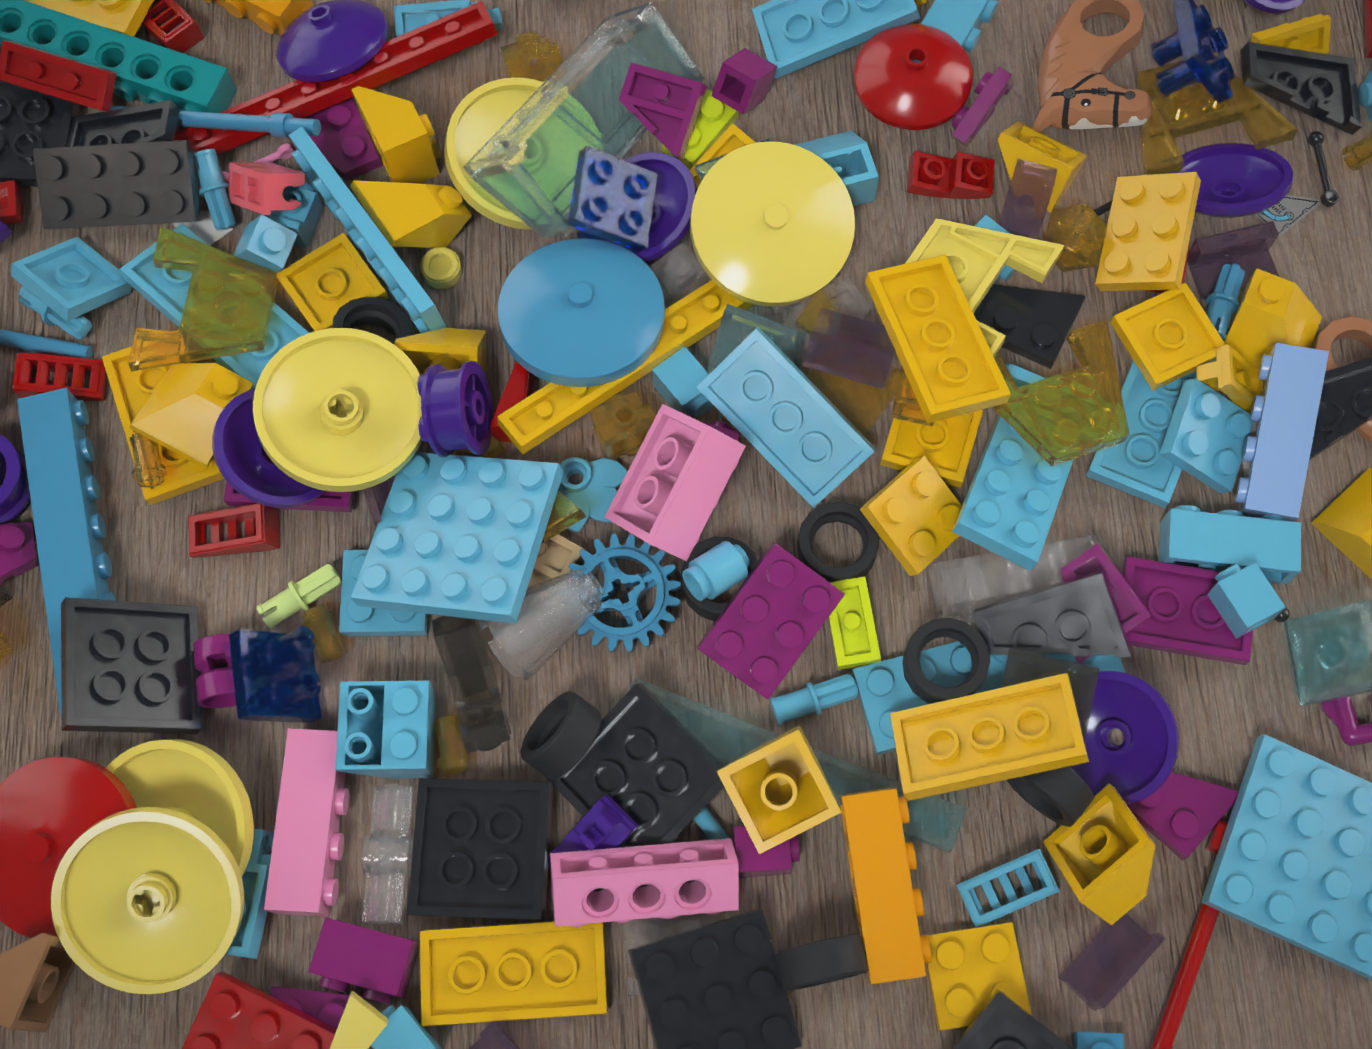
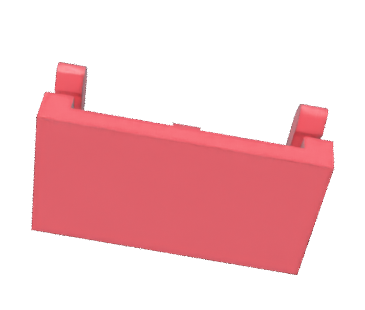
M229 162L230 203L263 215H271L272 210H294L301 205V202L290 199L286 201L283 198V190L287 186L297 187L305 185V173L271 162Z

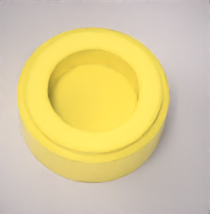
M433 248L421 260L420 268L424 280L433 288H450L461 278L462 266L460 259L449 248Z

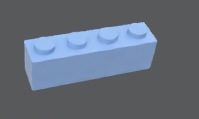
M1275 343L1270 355H1262L1258 379L1265 380L1262 396L1255 395L1250 416V420L1257 421L1255 437L1247 436L1243 452V461L1250 462L1247 478H1239L1235 495V502L1242 503L1241 512L1243 515L1256 518L1264 515H1274L1291 522H1295L1299 518L1329 351Z

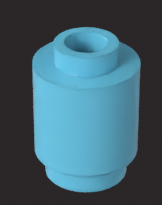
M723 541L690 561L689 568L682 573L683 580L690 593L697 600L702 601L705 598L714 599L747 578L749 559L739 545H732L728 541Z

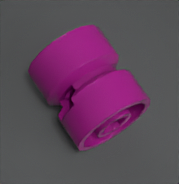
M218 634L203 637L194 642L195 668L202 672V675L196 679L199 706L205 708H229L245 705L256 699L254 674L247 670L253 664L250 637L242 634Z

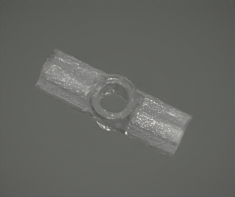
M400 784L375 786L371 831L365 837L362 852V867L364 874H366L362 922L365 924L403 925L407 876H410L414 839V836L411 835L415 789L413 787Z

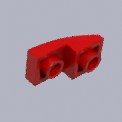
M914 151L909 158L907 193L949 199L990 198L993 194L995 160L959 151L952 159Z

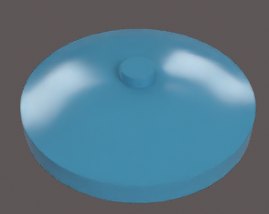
M563 240L532 252L510 272L499 295L498 319L500 331L510 354L523 368L533 375L548 382L564 386L589 387L602 385L628 375L643 364L652 354L660 340L664 327V296L654 272L641 258L631 251L602 240Z

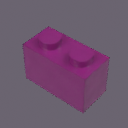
M325 917L308 973L321 976L319 986L346 992L348 984L365 988L364 998L390 1004L392 995L405 999L420 944L410 939Z

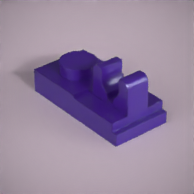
M606 794L595 803L552 853L620 848L639 825Z

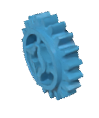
M615 533L611 534L610 547L607 548L599 539H595L596 553L594 555L584 549L579 551L585 561L584 565L569 564V568L577 574V578L575 580H563V585L574 590L573 595L562 599L563 603L571 606L576 605L577 607L576 610L568 615V620L572 622L583 619L584 622L577 633L580 636H584L593 630L592 645L596 647L605 638H608L610 652L616 651L620 641H624V646L629 653L633 652L634 640L637 638L647 648L650 647L649 632L653 631L658 636L664 637L665 633L660 626V622L664 620L675 623L676 621L673 615L667 612V608L670 606H681L682 603L679 599L670 596L671 591H676L682 586L679 581H668V577L677 568L674 564L661 566L667 555L666 552L660 550L654 555H650L652 545L644 542L640 548H637L636 537L631 533L625 545H621ZM616 560H634L646 566L649 571L641 575H627L619 569ZM601 568L604 573V586L596 594V597L589 600L590 583L596 572ZM619 583H622L626 588L633 586V590L628 593L629 601L624 604L619 599L611 600L612 596L617 593L615 586ZM657 586V597L654 607L644 619L640 610V601L649 589ZM604 611H619L626 618L629 627L616 628L602 623L596 615Z

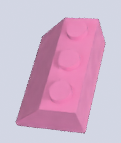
M662 404L604 517L648 544L687 561L713 509L718 504L719 497L732 472L737 467L746 446L720 431Z

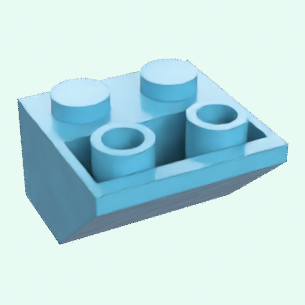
M850 130L795 144L816 154L835 170L847 188L853 206L875 201L879 176L867 142L855 132Z
M341 681L336 771L389 779L433 778L436 691L430 681Z

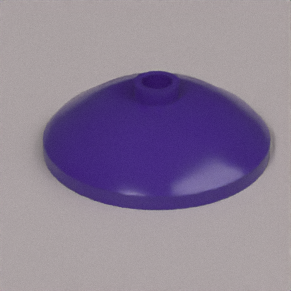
M361 0L323 2L303 12L286 28L277 47V60L282 70L296 80L319 82L338 78L360 68L380 51L388 36V24L383 12L373 4Z
M1222 143L1196 148L1178 157L1167 171V174L1197 172L1201 179L1195 212L1219 218L1243 217L1265 211L1286 197L1293 183V170L1285 158L1272 150L1242 143Z
M659 152L641 153L619 162L600 179L590 195L585 214V224L589 238L619 245L637 255L644 262L662 256L671 250L690 228L691 209L698 190L693 175L680 160Z
M255 389L248 390L233 398L217 418L212 434L213 456L225 480L244 497L256 503L276 508L301 506L322 495L325 492L324 490L315 489L297 482L281 471L274 463H270L265 459L264 455L266 452L260 443L253 416Z
M1120 671L1093 672L1070 682L1089 762L1069 767L1086 782L1092 790L1093 796L1097 795L1109 783L1115 787L1127 805L1141 801L1156 792L1170 776L1179 751L1177 722L1165 698L1145 680ZM1115 728L1121 730L1124 734V741L1121 745L1115 744L1111 739V733Z

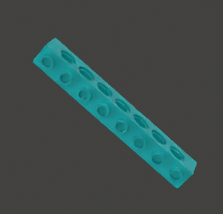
M0 0V52L2 40H8L117 72L113 93L124 100L133 101V99L147 104L171 100L182 111L220 113L227 110L237 91L230 73L225 67L25 0Z

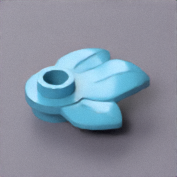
M572 457L562 461L559 465L564 473L558 489L560 493L556 502V510L563 524L571 531L578 533L585 526L589 517L599 522H612L604 516L617 493L616 487L621 485L628 471L620 463L609 458L589 462L580 457ZM573 474L583 476L582 482L576 485L569 483L568 479Z

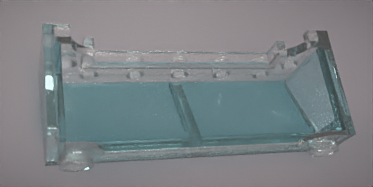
M652 2L607 16L463 168L476 183L542 238L559 235L565 237L571 234L580 224L578 219L582 214V210L578 207L579 204L647 131V128L619 101L630 63H636L698 82H703L705 78Z

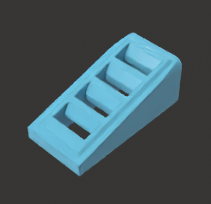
M1041 848L956 885L975 928L1060 891ZM1032 863L1043 888L1035 891L1024 868V865ZM1015 870L1026 893L1021 898H1018L1007 875L1008 872ZM997 877L1010 902L1003 906L990 880ZM982 885L993 910L987 913L984 912L974 891L976 886Z

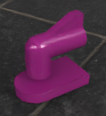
M1371 693L1368 698H1369V702H1370L1371 709H1372V693ZM1351 697L1321 702L1322 711L1338 727L1340 737L1345 744L1355 746L1372 742V722L1358 724Z

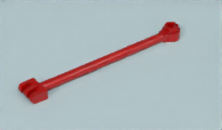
M1219 820L1212 828L1205 847L1206 850L1218 854L1227 822ZM1203 903L1151 1049H1172L1220 912Z

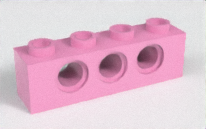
M731 838L550 853L555 927L567 925L580 927L589 923L612 921L626 923L634 919L656 917L671 919L679 915L701 913L715 915L724 911L739 910L738 860ZM650 884L646 887H639L641 885ZM604 888L600 891H593L595 889Z

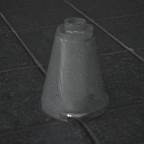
M575 570L528 587L516 624L479 619L478 623L481 630L489 626L494 639L489 641L488 645L501 664L514 677L519 678L523 675V680H527L534 676L601 607L599 597L604 595V592L592 573L589 572L585 575L582 571Z

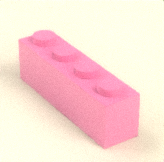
M288 728L264 910L271 913L329 917L330 906L336 905L339 883L337 878H333L335 860H341L344 850V835L339 833L341 815L347 814L349 807V790L344 788L346 772L336 771L338 731Z

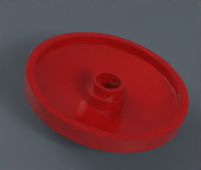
M49 757L25 764L0 783V921L18 934L28 938H33L41 933L58 936L52 919L51 892L54 877L62 858L72 844L94 824L112 814L137 808L129 790L107 768L90 760L77 757Z

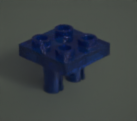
M1173 0L1178 31L1158 42L1152 43L1151 52L1159 67H1163L1165 64L1183 56L1184 61L1165 71L1156 73L1157 85L1163 96L1168 97L1170 94L1198 82L1203 84L1218 104L1232 98L1230 80H1233L1235 75L1232 65L1224 53V50L1229 48L1225 33L1221 27L1214 28L1212 26L1210 15L1203 4L1197 6L1193 0Z
M586 145L579 151L568 225L579 229L577 232L578 239L601 240L603 238L637 252L642 251L648 246L658 174Z
M300 626L290 633L238 629L229 634L238 720L313 723L322 718L319 700L321 685L317 684L320 681V677L316 673L313 651L315 650L316 643L312 642L315 639L312 630L308 627Z

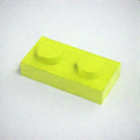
M708 88L705 91L683 160L678 159L688 169H691L725 130L739 117L738 111L712 97L713 91ZM661 143L662 152H664L665 154H668V155H671V156L675 157V156Z
M866 577L829 582L845 594L828 617L838 670L881 662Z

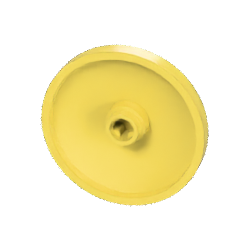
M514 77L503 78L479 86L470 92L456 107L446 132L444 143L445 162L455 188L477 212L504 226L524 230H537L566 222L586 206L602 174L603 149L600 136L592 119L571 96L550 84L538 80Z
M783 142L749 144L721 158L711 167L701 181L695 194L690 216V233L693 248L708 276L720 288L735 298L761 306L795 304L823 290L835 278L846 262L855 232V216L852 201L847 188L835 170L811 151Z
M329 328L298 337L281 348L271 358L257 382L253 399V416L260 443L271 461L281 471L306 486L331 492H351L378 485L402 470L415 455L422 442L418 428L419 419L422 417L421 397L418 392V377L420 374L402 350L388 340L367 331L352 328Z
M181 739L156 740L128 749L106 767L126 786L137 808L158 807L178 811L197 819L213 830L231 851L239 867L241 877L243 876L250 859L254 839L253 813L242 781L229 763L220 755L192 741Z
M158 807L124 810L112 814L90 827L72 844L62 858L54 877L51 892V911L54 927L62 946L71 959L85 973L100 983L120 991L135 994H159L174 991L188 986L206 975L223 958L234 941L244 910V887L241 873L235 858L223 840L197 819L178 811Z

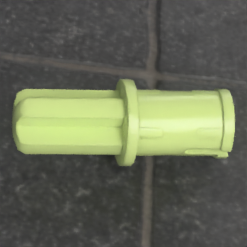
M326 564L297 583L290 581L287 589L266 602L260 603L256 608L260 615L264 614L263 621L272 629L275 625L299 610H309V604L340 586L342 583L341 578L331 564Z

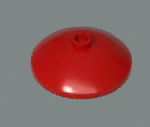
M924 24L899 25L877 33L862 47L856 59L854 69L855 90L865 109L881 122L905 130L934 128L952 119L967 102L973 82V70L970 59L959 42L946 32ZM915 59V60H919V61H921V62H920V63H915V62H912L911 60Z

